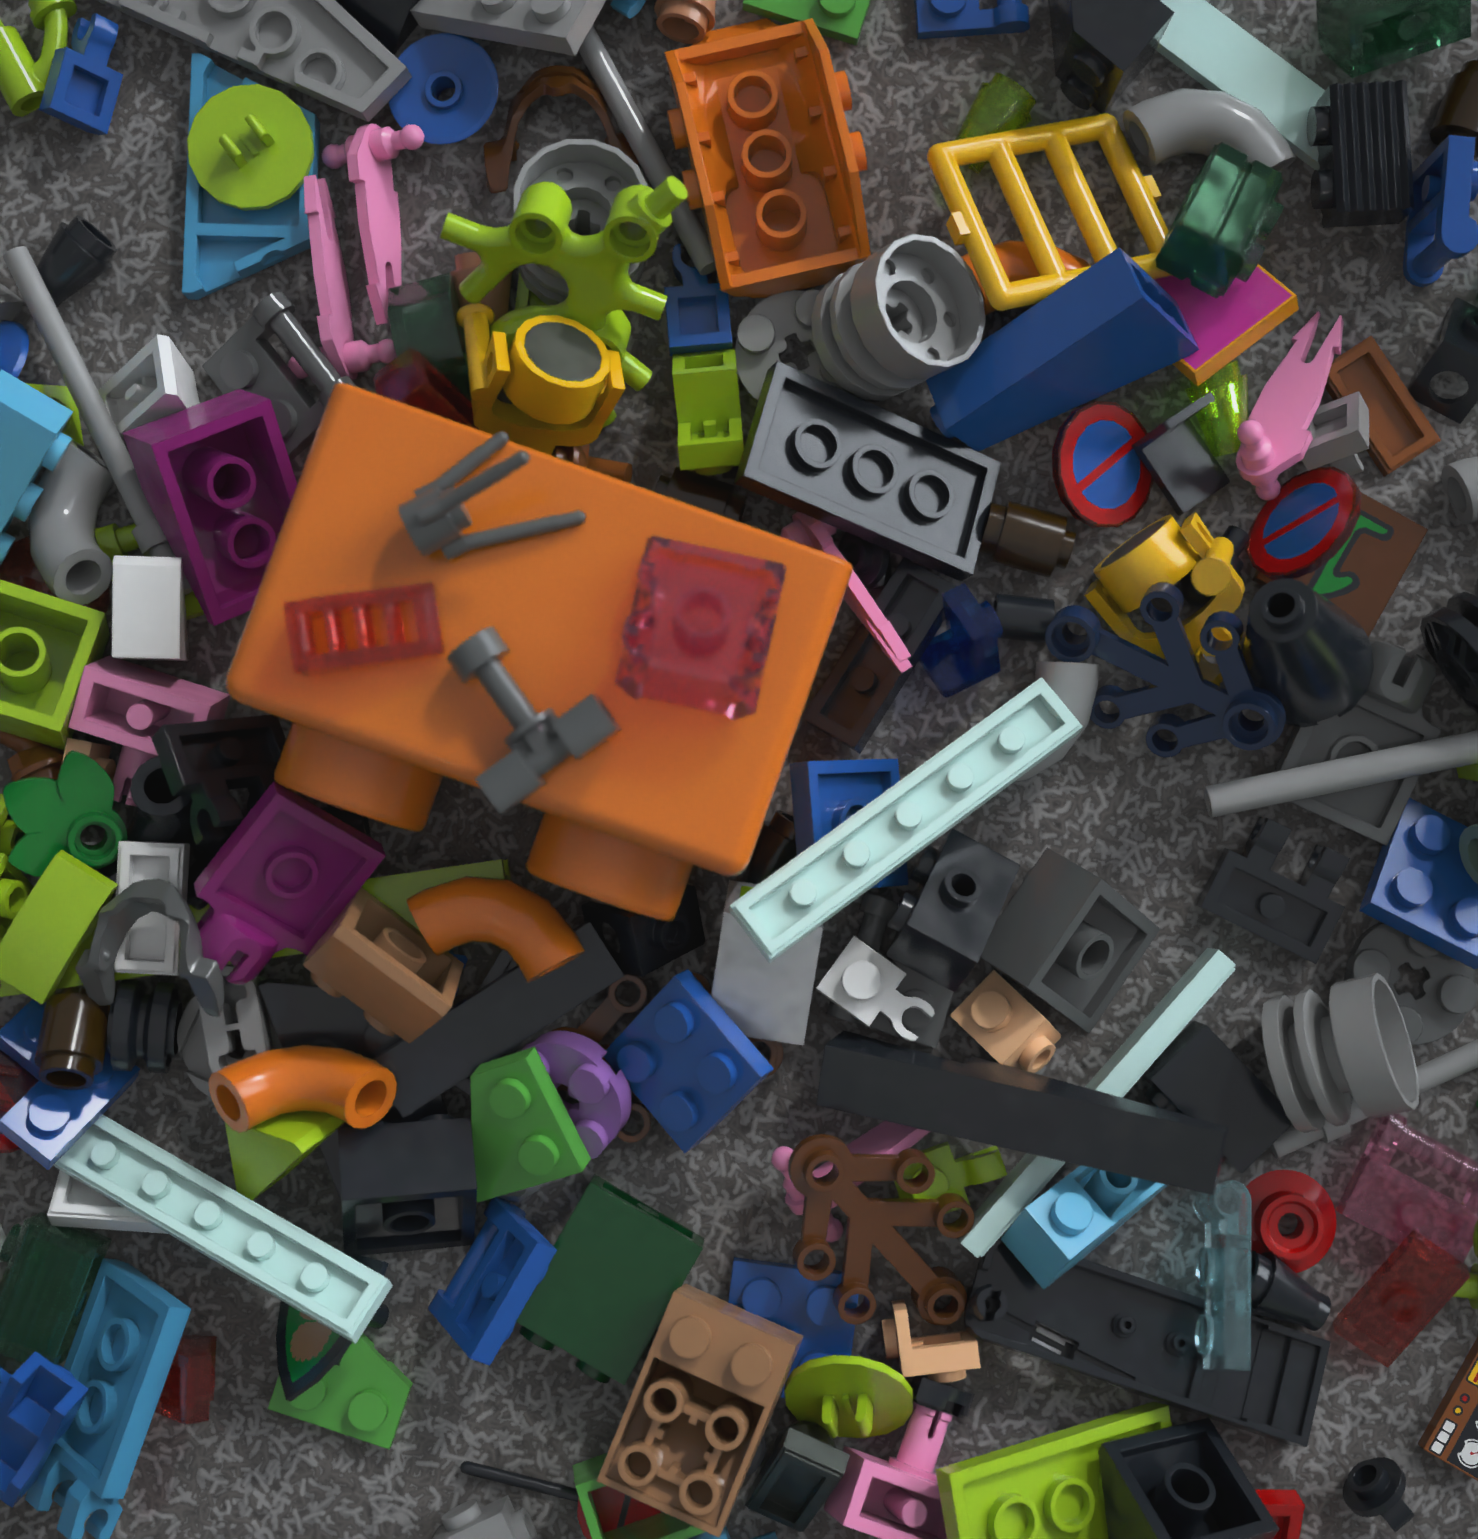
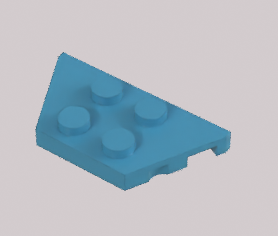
M192 53L188 135L195 115L212 96L232 86L258 83L246 77L243 80L216 66L211 58L201 53ZM299 106L313 131L315 157L308 176L316 175L318 179L320 122L314 113ZM187 154L182 293L187 299L198 300L311 248L308 217L305 214L304 183L291 198L270 209L243 211L221 204L200 186L189 165Z

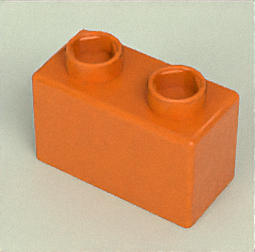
M335 384L226 681L228 693L235 701L292 722L274 772L276 783L335 807L413 832H420L426 826L443 776L481 789L475 778L512 752L504 740L515 730L478 678L463 683L446 658L468 638L487 627L493 626L510 649V652L501 660V663L538 714L548 708H552L559 718L590 694H596L622 729L582 759H576L572 754L543 775L547 784L521 802V804L544 811L526 862V869L530 874L604 903L646 917L670 922L676 917L694 865L725 876L737 875L745 870L753 853L853 570L851 564L828 553L508 441L506 445L491 455L487 461L454 485L457 488L519 451H526L530 455V460L526 465L464 502L473 524L463 529V534L466 535L574 511L584 512L586 515L585 522L581 525L563 528L554 532L472 549L449 561L442 549L423 556L406 530L399 514L398 505L416 497L414 490L436 480L494 435L349 384Z

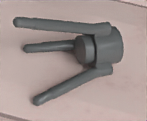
M504 431L496 433L485 443L479 445L436 480L414 490L416 497L398 505L399 514L406 530L423 556H427L442 549L448 561L472 549L581 525L585 522L586 515L582 511H574L466 535L463 534L462 530L473 524L464 502L508 477L511 473L526 465L530 460V455L526 451H519L457 488L454 487V485L507 444L509 436Z

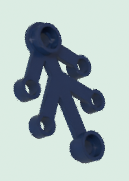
M1160 582L1152 585L1145 593L1140 604V613L1143 619L1153 626L1166 660L1102 629L1097 616L1091 610L1082 606L1072 605L1060 609L1047 627L1045 642L1049 651L1057 659L1064 662L1079 663L1094 655L1153 684L1129 691H1124L1115 685H1106L1096 691L1090 719L1097 726L1113 729L1120 726L1125 719L1189 703L1212 713L1185 722L1174 714L1166 713L1157 716L1152 721L1146 734V744L1154 754L1160 757H1173L1179 754L1182 748L1226 738L1231 744L1240 749L1258 750L1271 745L1282 734L1286 722L1284 706L1272 692L1255 687L1239 646L1244 633L1241 620L1230 612H1215L1207 618L1200 632L1202 647L1209 654L1215 655L1226 688L1224 689L1203 678L1179 617L1184 605V598L1181 591L1173 584ZM1154 598L1166 599L1171 604L1172 611H1158L1152 605L1151 600ZM1067 622L1079 624L1086 630L1087 634L1076 635L1072 633L1067 626ZM1214 627L1226 628L1232 634L1233 639L1220 641L1212 635L1211 629ZM1099 702H1113L1117 705L1119 712L1106 714L1101 710ZM1242 710H1254L1260 713L1264 719L1260 721L1249 720L1244 716ZM1160 729L1172 731L1176 735L1177 740L1173 742L1165 741L1159 737L1157 731Z

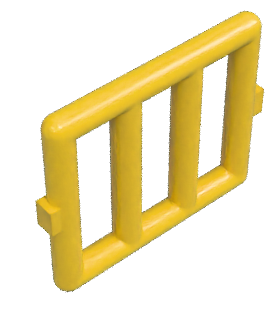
M1104 113L934 144L928 150L927 161L951 214L946 222V227L955 246L965 245L989 303L994 309L1004 311L1037 304L1091 267L1086 266L1066 271L1015 158L1018 155L1044 151L1094 262L1097 263L1116 250L1117 247L1070 146L1098 141L1150 254L1131 258L1153 279L1172 276L1181 269L1182 258L1156 205L1162 196L1152 175H1142L1119 123L1113 115ZM989 161L1040 276L1009 282L959 166Z

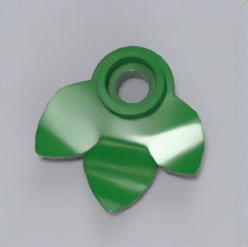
M69 751L61 764L57 781L47 777H28L8 783L3 788L4 802L8 814L25 833L12 848L8 856V861L19 870L32 876L41 877L52 859L61 850H64L93 869L106 867L118 859V842L127 840V829L120 815L112 809L114 784L107 772L94 759L77 751ZM89 825H99L105 829V836L98 844L87 845L80 840L81 832Z

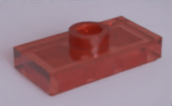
M1412 1230L1333 1321L1335 1333L1388 1368L1470 1278L1467 1265L1415 1230Z

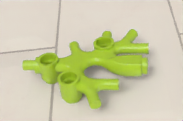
M668 176L654 190L640 184L622 189L613 200L605 228L599 233L589 236L578 235L570 230L568 225L572 216L571 201L566 192L559 185L552 182H540L527 187L520 197L511 224L508 226L489 227L448 212L440 238L475 251L481 259V263L459 284L462 296L470 303H479L511 271L521 265L538 264L547 266L558 272L566 280L569 289L568 296L561 303L550 306L532 305L517 308L502 315L490 325V335H492V331L506 333L508 352L517 329L525 320L539 315H559L575 320L592 330L605 344L607 350L619 351L624 382L635 391H640L648 383L652 376V371L626 351L631 334V325L622 310L634 311L657 321L660 320L668 296L634 283L628 275L630 263L643 262L654 254L660 234L672 223L671 212L688 197L686 187L678 178ZM614 409L603 425V428L610 425L616 419Z

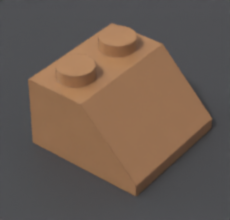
M361 887L309 951L303 966L311 971L310 976L312 980L324 992L338 998L344 995L363 1009L365 1019L376 1030L387 1036L397 1034L410 1044L442 1019L450 1010L464 963L448 951L437 956L429 947L420 930Z

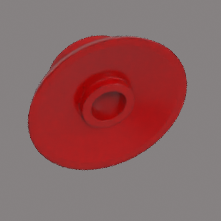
M1274 1170L1256 1177L1243 1189L1234 1207L1233 1231L1237 1244L1243 1254L1249 1251H1255L1259 1254L1271 1252L1295 1273L1305 1271L1317 1264L1330 1249L1336 1233V1212L1329 1194L1315 1179L1298 1171ZM1294 1213L1297 1218L1296 1229L1287 1235L1280 1234L1278 1229L1280 1218L1285 1214Z

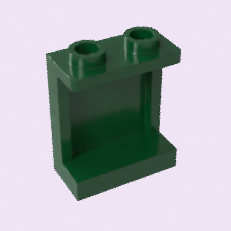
M594 1174L553 1245L557 1252L548 1266L545 1277L534 1289L516 1322L522 1325L519 1330L520 1334L534 1345L552 1351L556 1345L578 1358L575 1365L592 1379L607 1384L612 1378L625 1385L661 1323L673 1292L681 1288L703 1250L704 1238Z

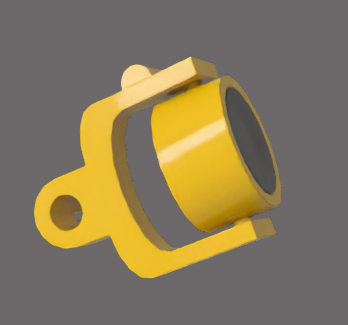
M470 303L461 307L456 314V320L458 325L464 329L474 425L478 429L491 435L504 431L509 436L508 441L550 456L555 446H583L593 443L599 437L603 425L625 391L619 351L607 350L605 344L592 330L575 320L559 315H539L525 320L517 329L508 352L506 333L492 331V335H490V325L494 321L495 314L488 305ZM502 387L504 389L505 395L510 399V401L513 404H508L497 399V396Z
M1196 512L1185 518L1182 527L1179 526L1171 514L1164 516L1133 535L1106 556L1093 570L1098 579L1090 584L1084 596L1118 637L1166 659L1156 633H1144L1138 630L1127 613L1140 607L1145 593L1152 585L1160 582L1174 585L1192 570L1191 581L1194 588L1201 594L1213 597L1202 608L1181 622L1203 678L1218 686L1223 682L1218 664L1210 663L1204 657V655L1206 657H1215V655L1209 654L1202 647L1200 632L1211 614L1219 611L1233 614L1240 606L1245 586L1243 580L1230 564L1234 554V546L1228 538H1213ZM1214 627L1211 629L1212 635L1220 641L1233 639L1232 634L1226 628Z

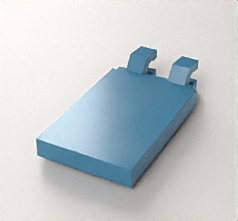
M102 1259L64 1364V1368L70 1371L75 1379L89 1388L70 1428L54 1444L36 1482L29 1488L25 1498L37 1511H49L53 1502V1490L61 1483L55 1492L53 1500L62 1508L57 1530L67 1539H82L85 1530L95 1539H110L123 1510L118 1500L123 1499L191 1312L190 1307L132 1265L117 1259ZM93 1512V1514L88 1518L87 1523H86V1526H85V1530H84L85 1520H86V1518Z

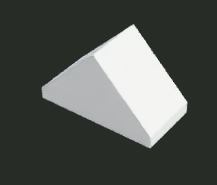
M158 334L98 390L125 446L123 432L200 404L194 372L170 337Z
M114 555L112 658L122 660L189 661L182 557Z

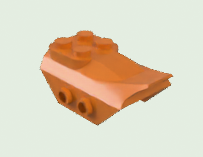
M769 18L720 28L707 32L701 42L664 52L677 104L676 109L667 110L675 150L687 148L692 169L681 171L683 184L688 192L686 199L689 210L699 208L702 210L720 290L734 297L767 298L782 292L802 290L827 284L829 280L846 272L850 267L864 262L871 255L859 172L867 170L865 147L860 131L849 133L844 112L852 110V98L846 72L844 70L834 72L829 48L813 18L785 25H777Z

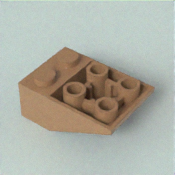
M686 1283L682 1285L671 1296L597 1481L719 1538L781 1395L804 1336Z

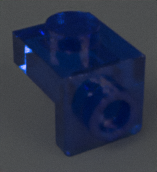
M965 583L942 594L947 631L933 637L919 660L941 695L946 698L1001 671L997 640L998 637L1003 635L1001 622L990 603L984 601L979 604Z

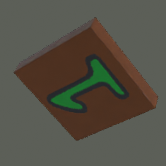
M1352 487V511L1343 531L1325 552L1309 564L1289 572H1267L1259 567L1252 580L1262 586L1271 581L1284 578L1301 581L1356 619L1369 638L1428 529Z

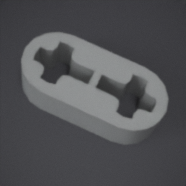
M233 964L226 965L221 971L224 987L226 986L225 976H228L235 966ZM258 976L244 984L246 998L236 1001L238 1022L233 1023L231 1007L228 1002H224L223 1010L219 1017L208 1015L199 1004L208 1063L212 1073L227 1066L226 1054L236 1050L237 1043L234 1030H240L244 1050H255L256 1054L266 1050H273L267 1008L258 986L260 983Z

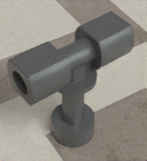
M490 626L461 643L447 656L446 660L463 683L478 678L515 730L504 740L512 752L475 778L487 798L501 814L507 813L547 783L543 775L573 754L576 759H582L622 729L596 694H590L559 718L552 708H548L538 714L501 663V660L510 652V649L496 629Z

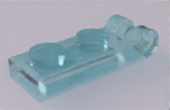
M1228 1180L1218 1183L1213 1195L1198 1192L1193 1202L1196 1216L1205 1223V1247L1199 1250L1196 1262L1197 1281L1200 1287H1204V1314H1200L1196 1323L1195 1342L1198 1353L1203 1355V1370L1221 1372L1251 1371L1252 1201L1248 1189L1242 1183Z

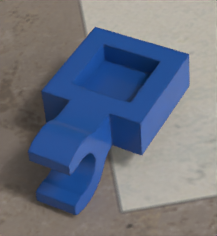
M97 13L92 14L90 21L82 17L77 19L71 38L72 49L64 47L55 50L39 107L40 111L88 133L96 135L108 133L123 74L107 67L111 50L117 38L119 24Z

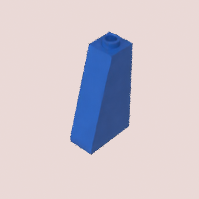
M1119 247L987 337L979 344L968 360L928 378L926 383L935 403L930 408V413L936 426L945 437L949 439L957 437L969 447L979 452L1188 357L1198 351L1199 347L1176 300Z

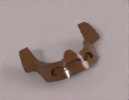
M563 65L542 68L530 76L510 101L503 137L500 140L484 144L487 187L490 193L505 192L508 189L511 161H517V150L520 148L518 141H516L519 122L532 102L542 95L558 97L570 93L586 100L599 116L607 133L605 144L619 148L639 168L641 167L624 134L619 130L617 121L597 84L583 70Z

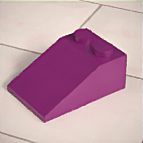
M237 389L122 433L143 494L175 557H182L183 573L208 622L213 626L252 609L297 487V481L271 400L245 390Z

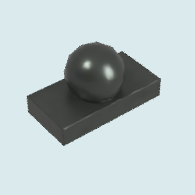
M804 1420L791 1424L782 1430L775 1440L774 1452L755 1479L745 1506L794 1530L804 1532L844 1476L850 1454L837 1449L827 1430L819 1424Z

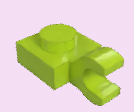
M947 1141L921 1150L932 1163L935 1170L934 1181L926 1191L919 1194H910L903 1191L896 1181L894 1183L899 1198L937 1199L946 1193H956L962 1196L970 1206L964 1187L987 1183L1008 1174L997 1146H991L954 1159ZM913 1163L909 1165L904 1171L903 1178L913 1179L921 1173L922 1164ZM952 1208L949 1211H947L946 1214L959 1210L961 1208Z

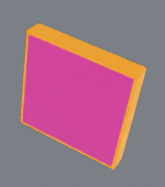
M1214 227L1179 253L1182 258V266L1176 274L1154 279L1176 300L1199 347L1198 351L1172 364L1197 387L1299 310L1298 299L1295 293Z

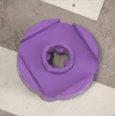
M559 1030L542 1034L534 1042L526 1044L522 1050L535 1047L556 1090L560 1084L568 1087L569 1096L579 1100V1103L570 1104L560 1096L590 1158H597L617 1136L629 1119L632 1096L628 1080L621 1069L615 1075L611 1066L602 1059L607 1051L590 1038L574 1032Z

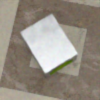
M729 880L711 996L746 1037L804 1046L823 924L769 963L729 912V906L758 884Z

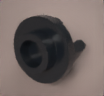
M1377 1457L1364 1460L1352 1468L1343 1486V1499L1356 1515L1362 1517L1381 1515L1394 1532H1397L1415 1516L1401 1499L1406 1488V1477L1395 1461L1385 1457Z

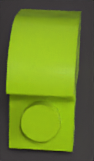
M735 348L672 354V378L678 422L680 471H695L701 475L726 473L733 467L740 465L745 448Z

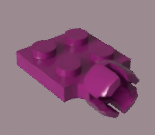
M273 781L194 882L196 896L210 904L209 909L197 923L201 935L203 957L215 960L219 964L221 971L230 961L235 967L226 980L233 984L244 985L255 979L273 955L284 948L296 949L307 955L385 858L386 855L382 844Z

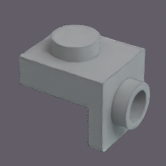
M508 1495L479 1508L476 1500H470L452 1508L441 1517L443 1526L438 1527L433 1539H538L535 1526L527 1510L522 1508L515 1511Z

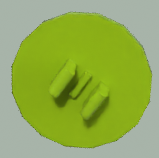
M260 84L232 86L212 96L195 115L187 137L189 165L200 186L221 204L243 211L270 209L291 198L304 183V177L308 176L315 157L313 131L301 108L283 92Z
M830 1355L811 1359L793 1369L785 1382L786 1406L799 1421L804 1420L819 1424L827 1430L830 1438H869L885 1435L903 1426L913 1413V1389L904 1376L884 1363L860 1356Z

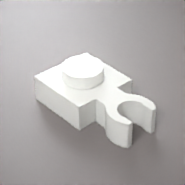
M853 936L816 987L818 992L866 1027L871 1025L880 1012L890 1020L894 1032L908 1042L916 1041L918 1036L903 1026L902 1015L904 1011L910 1008H917L930 1019L935 1014L932 1006L925 1000L918 997H906L898 992L896 988L907 973L855 936Z

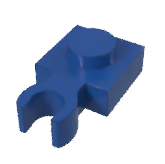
M676 244L672 251L673 271L682 286L664 287V295L668 296L665 310L669 356H672V354L732 349L733 342L728 294L720 290L719 283L708 284L712 273L700 275L696 267L684 264L681 260L680 244Z

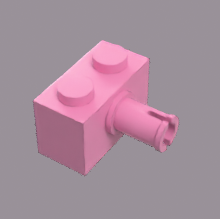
M107 656L84 666L68 728L122 745L113 778L114 801L120 802L123 795H128L125 804L136 806L130 790L132 777L139 766L151 758L158 757L151 737L162 725L224 719L230 694L122 659Z
M913 1401V1413L909 1417L897 1457L890 1456L888 1461L844 1446L843 1452L850 1454L845 1474L827 1498L823 1510L843 1526L880 1539H947L937 1476L933 1471L949 1422L952 1421L953 1416L943 1411L939 1412L922 1406Z

